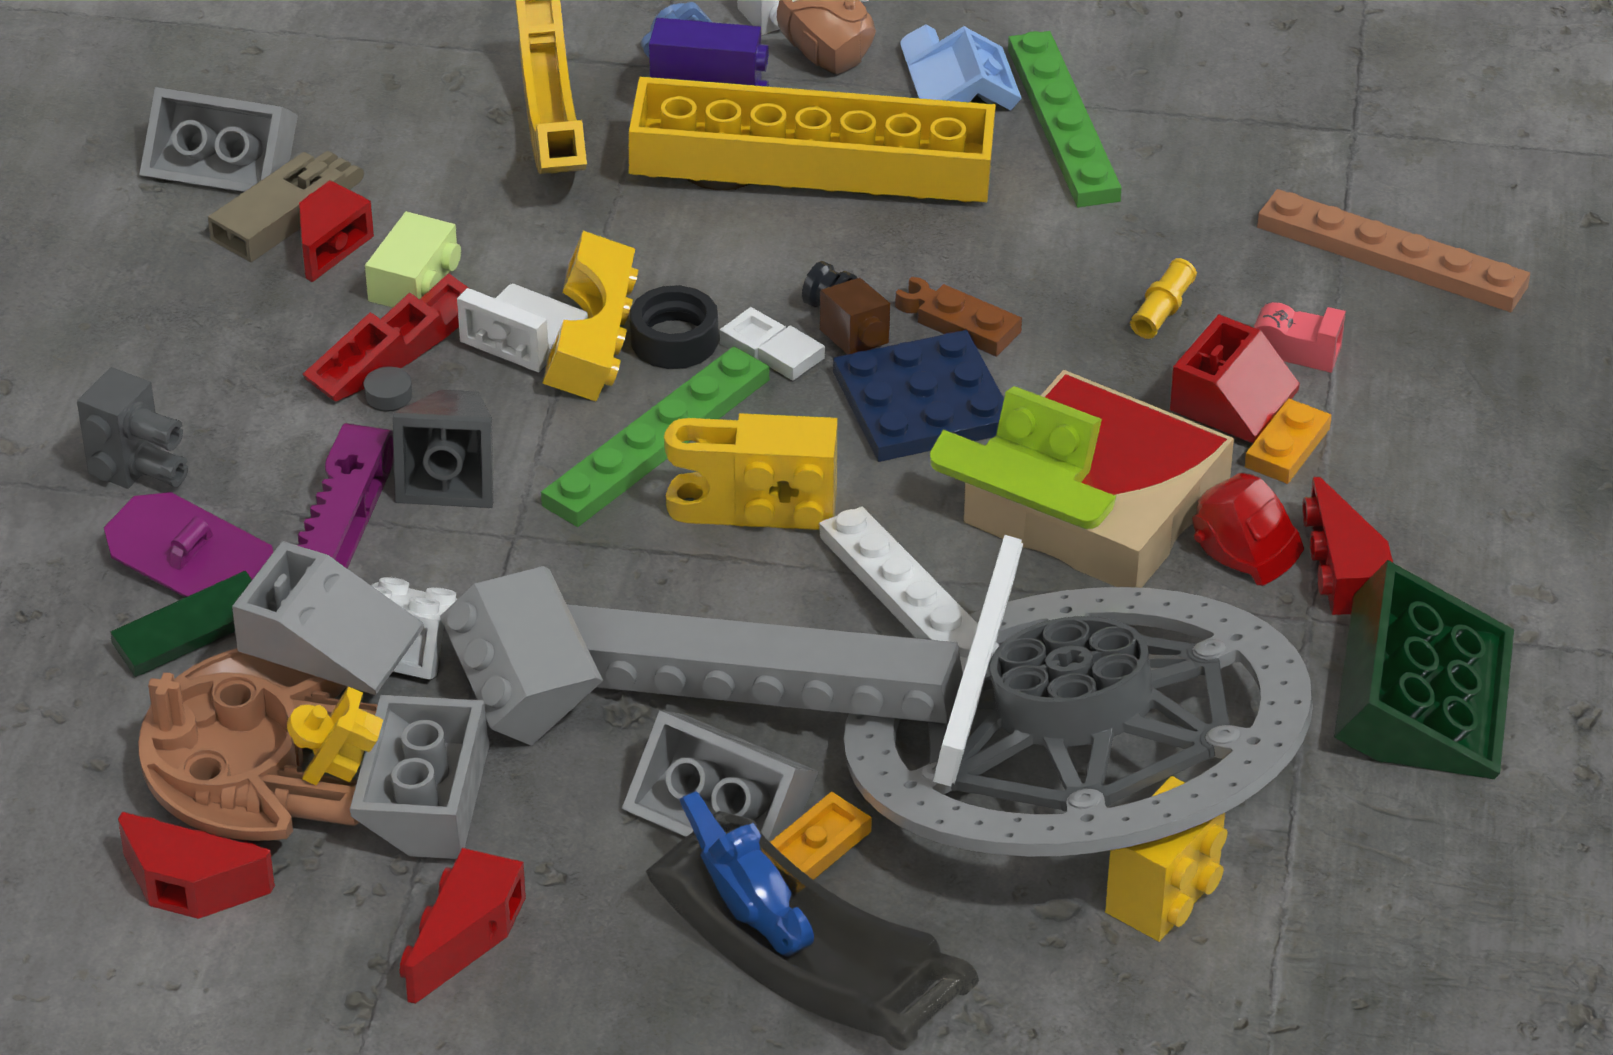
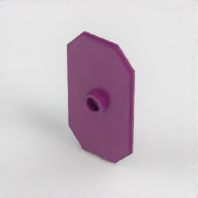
M172 492L133 496L104 526L112 559L183 597H188L245 570L253 580L273 554L272 545Z

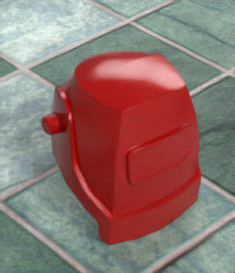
M1238 473L1230 479L1208 489L1198 500L1197 513L1192 517L1195 541L1201 545L1210 557L1221 564L1251 574L1256 585L1264 586L1280 577L1294 565L1304 551L1299 532L1292 525L1283 504L1271 488L1257 476Z

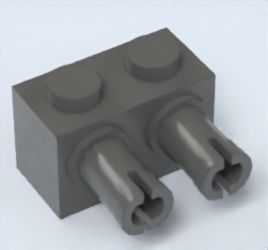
M110 367L77 400L88 474L129 489L142 475L150 476L170 486L178 487L183 483L188 473V466L185 465L187 459L183 456L161 450V447L169 451L177 448L183 437L182 422L155 412L152 383L150 381Z

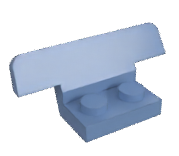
M925 24L907 34L901 40L900 45L920 99L970 102L977 94L986 103H997L1009 110H1012L1022 99L1003 47L965 26L939 41L936 30Z

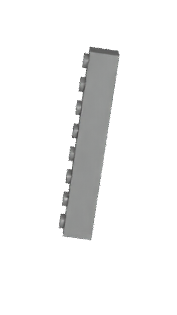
M567 604L603 679L597 686L598 688L948 724L963 676L958 642Z

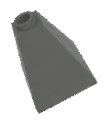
M439 390L394 412L395 503L493 508L492 417L479 392Z

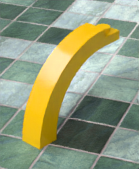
M515 0L525 101L533 154L538 173L546 174L585 170L587 160L582 120L576 119L573 105L560 0Z

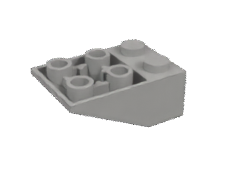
M285 541L280 543L232 606L237 650L239 652L373 695L379 692L424 628L422 621L329 555Z

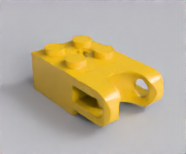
M739 413L738 420L684 418L673 421L664 434V447L667 458L675 467L697 472L679 474L671 481L666 492V508L672 519L683 523L820 530L819 522L835 517L838 418ZM689 440H691V441H694V442H696V443H683V442H684V441H689ZM686 498H694V499H696V500H693V501H685L684 499H686Z

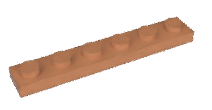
M1277 189L1258 213L1257 228L1508 312H1512L1529 286L1531 272L1470 253L1465 249L1455 248L1428 239L1419 234H1413L1385 225L1377 220H1370L1343 211L1338 207L1328 206L1301 197L1295 193Z

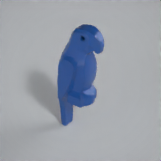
M697 791L681 797V806L702 849L700 856L717 890L734 917L757 929L768 939L777 952L786 957H790L811 946L814 942L812 927L807 917L798 907L793 909L789 907L791 891L775 865L760 850L759 841L761 834L755 824L741 826L726 834Z

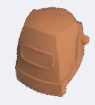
M780 0L777 7L776 18L778 26L787 40L794 47L802 51L804 56L816 66H820L834 74L845 72L860 64L875 36L874 21L860 0H797L794 2L792 0Z

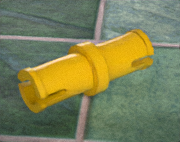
M1181 258L1172 260L1159 281L1153 282L1145 292V302L1137 313L1132 316L1130 321L1131 329L1135 334L1145 339L1154 338L1166 318L1175 314L1182 305V295L1197 276L1195 267L1187 260Z

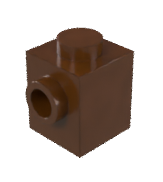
M862 278L821 289L820 330L847 354L867 351L888 344L890 302Z

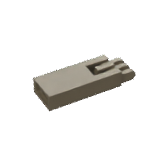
M330 151L324 152L315 159L310 154L303 152L209 215L210 239L245 260L253 262L301 229L300 201L329 180L350 190L361 182L364 171L356 165H351L349 161L338 158L336 154Z

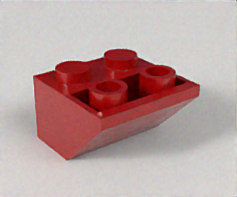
M1218 314L1173 366L1170 410L1254 443L1288 398L1292 399L1299 391L1300 383L1261 330Z

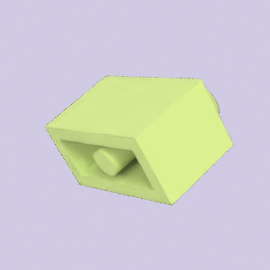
M405 211L365 264L368 301L393 308L408 293L421 299L450 271H454L461 257V246L457 244L456 224Z

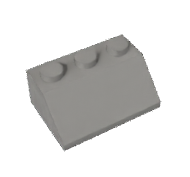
M155 87L139 175L245 192L289 162L298 115L280 106Z
M544 566L474 583L440 615L477 700H484L486 720L490 728L532 746L603 681L550 569Z
M380 695L375 716L382 718L383 723L376 744L370 753L365 751L350 806L351 817L408 856L457 859L461 849L465 848L490 745L484 700Z
M659 710L622 809L698 842L680 803L681 797L697 791L726 834L741 826L754 823L761 834L759 841L761 850L802 816L819 771L685 714Z

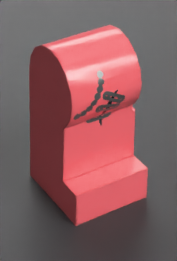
M1272 302L1261 308L1254 328L1262 331L1284 362L1332 373L1342 347L1346 311L1327 307L1324 316L1301 311L1295 312L1288 305Z

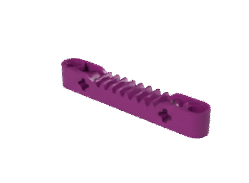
M349 423L343 424L325 462V473L328 479H323L322 481L323 492H317L316 494L317 505H311L310 507L311 518L304 520L305 531L298 534V546L327 554L348 569L393 466V430Z

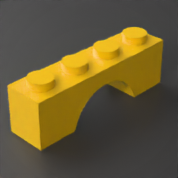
M586 231L582 232L568 264L562 293L579 304L588 313V319L563 320L549 352L543 384L595 402L604 384L608 386L613 385L621 362L620 359L614 358V355H619L627 329L620 327V324L624 325L626 323L633 299L626 297V295H631L639 271L632 267L635 248Z

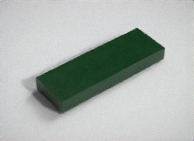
M246 570L110 631L111 642L135 677L235 632L232 606L252 579Z

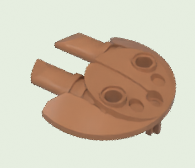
M237 648L207 658L184 671L175 679L172 673H163L161 679H150L148 687L151 705L144 717L138 741L140 765L143 777L153 796L176 818L207 833L250 841L287 839L293 832V817L352 826L360 823L351 817L350 813L357 780L352 779L351 782H347L335 776L323 775L317 786L302 780L304 774L302 771L303 751L302 748L294 744L287 730L288 718L293 710L300 705H321L330 716L340 700L334 698L348 686L239 652ZM360 702L359 709L375 715L378 704Z

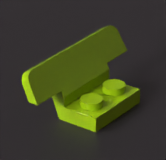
M1016 386L1005 392L996 436L990 439L986 446L943 429L930 451V463L935 471L1083 529L1098 527L1113 510L1116 500L1115 495L1081 483L1090 472L1102 419Z

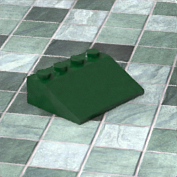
M1387 560L1353 597L1334 738L1377 761L1495 779L1501 771L1514 629Z

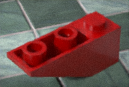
M1313 477L1311 497L1303 498L1302 516L1304 526L1312 527L1313 530L1310 533L1311 558L1313 561H1320L1318 567L1320 595H1328L1332 615L1351 614L1354 594L1387 560L1393 562L1389 543L1321 477Z
M462 848L453 867L445 868L439 883V896L434 906H427L422 914L418 939L414 946L408 945L405 948L401 958L399 973L401 978L406 979L408 1002L416 1004L508 937L526 899L523 861Z

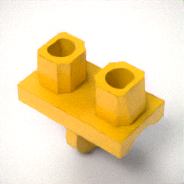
M348 686L330 716L321 705H300L293 710L287 720L289 735L297 747L310 748L315 755L306 768L302 780L317 786L326 772L351 782L361 764L364 751L370 753L376 744L383 723L382 718L359 709L363 692Z

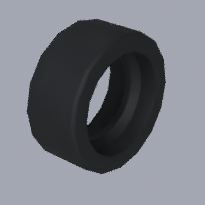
M682 285L662 286L647 291L635 300L630 309L632 349L640 359L656 367L680 369L702 363L713 355L719 344L717 305L709 295L696 288ZM675 320L690 322L698 326L684 333L673 334L659 332L651 328L655 324Z

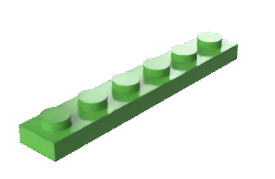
M1032 31L1022 35L1009 36L1008 52L1077 208L1121 202L1122 187L1051 31Z
M733 346L542 490V506L574 526L579 527L668 459L664 447V434L673 421L684 418L720 419L770 380L769 365Z

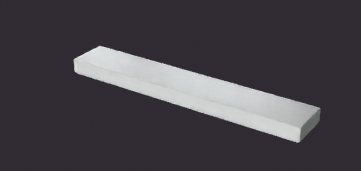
M1004 535L943 739L933 782L951 786L952 783L955 784L1023 547L1022 539Z

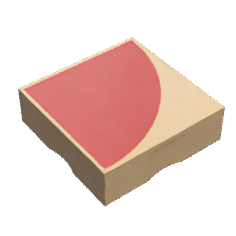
M1063 370L1040 396L1102 419L1090 472L1081 483L1115 495L1116 500L1113 510L1098 527L1083 529L965 483L964 523L1002 539L1004 535L1022 539L1023 548L1051 555L1065 562L1073 569L1115 587L1142 588L1169 556L1173 544L1179 535L1193 524L1192 517L1197 513L1198 500L1202 494L1216 484L1230 479L1234 438Z

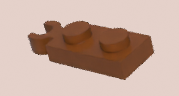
M911 277L909 279V293L899 289L896 291L895 307L898 310L911 314L918 313V323L943 334L967 330L977 349L995 357L1022 331V317L945 284L935 291L929 287L925 280Z

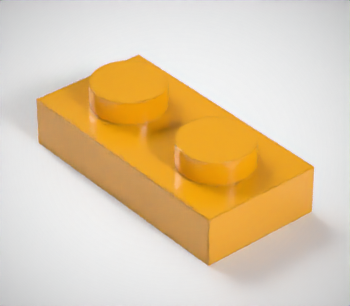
M1288 398L1246 452L1244 467L1288 484L1330 430L1332 414Z
M831 791L765 845L761 851L775 865L782 878L801 891L871 832L872 817Z

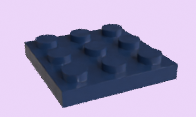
M967 330L833 358V373L878 462L931 451L943 429L972 441L996 436L1004 397Z

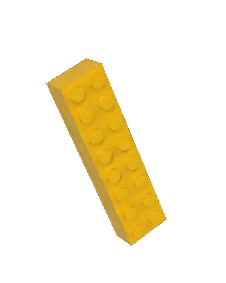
M639 77L629 127V174L645 175L648 177L683 178L694 181L708 180L737 184L771 185L783 188L822 189L830 192L847 191L869 193L872 195L885 194L910 196L919 199L936 198L958 200L961 202L987 203L996 104Z

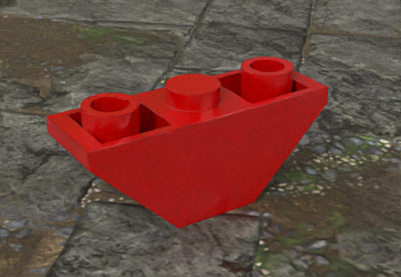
M122 812L118 818L124 857L151 907L200 919L271 894L275 887L270 849L259 847L253 843H243L212 835L202 830H192L161 822L152 817H142Z

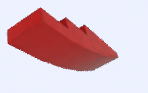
M448 273L421 299L408 293L381 319L370 312L303 373L305 380L336 402L363 390L364 380L373 370L382 367L403 368L448 337L459 327L457 298L469 287Z

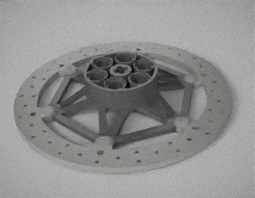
M1101 587L1064 590L1034 595L1007 603L996 640L998 644H1002L996 649L991 658V676L985 678L977 709H992L993 711L967 740L955 784L952 783L951 786L933 782L946 733V723L929 722L931 761L930 764L913 771L908 770L895 747L896 732L900 722L898 718L849 713L845 723L844 745L848 769L854 784L863 797L883 816L916 835L941 844L996 855L1035 857L1090 854L1147 843L1188 830L1229 811L1259 792L1287 766L1305 739L1313 710L1311 681L1303 659L1297 649L1283 634L1253 614L1230 604L1204 596L1154 588ZM982 610L969 615L978 623ZM1129 625L1177 631L1197 637L1203 641L1196 644L1143 636ZM1234 662L1242 663L1251 673L1261 695L1259 711L1253 726L1250 728L1232 726L1228 719L1221 668ZM1204 675L1212 723L1206 724L1159 692L1157 688ZM1150 709H1157L1181 727L1145 718ZM999 728H1004L1010 733L1007 737L979 752ZM1125 732L1184 749L1111 784L1104 785L1114 736ZM1032 744L1043 745L1050 756L1065 791L979 775ZM1093 744L1086 781L1082 783L1066 748ZM1213 757L1222 758L1218 764L1178 787L1133 803L1112 808L1107 807L1122 798ZM952 790H959L1067 812L1063 814H1024L990 810L969 805L944 794Z

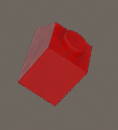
M331 180L299 202L305 278L311 282H314L374 237L371 201Z

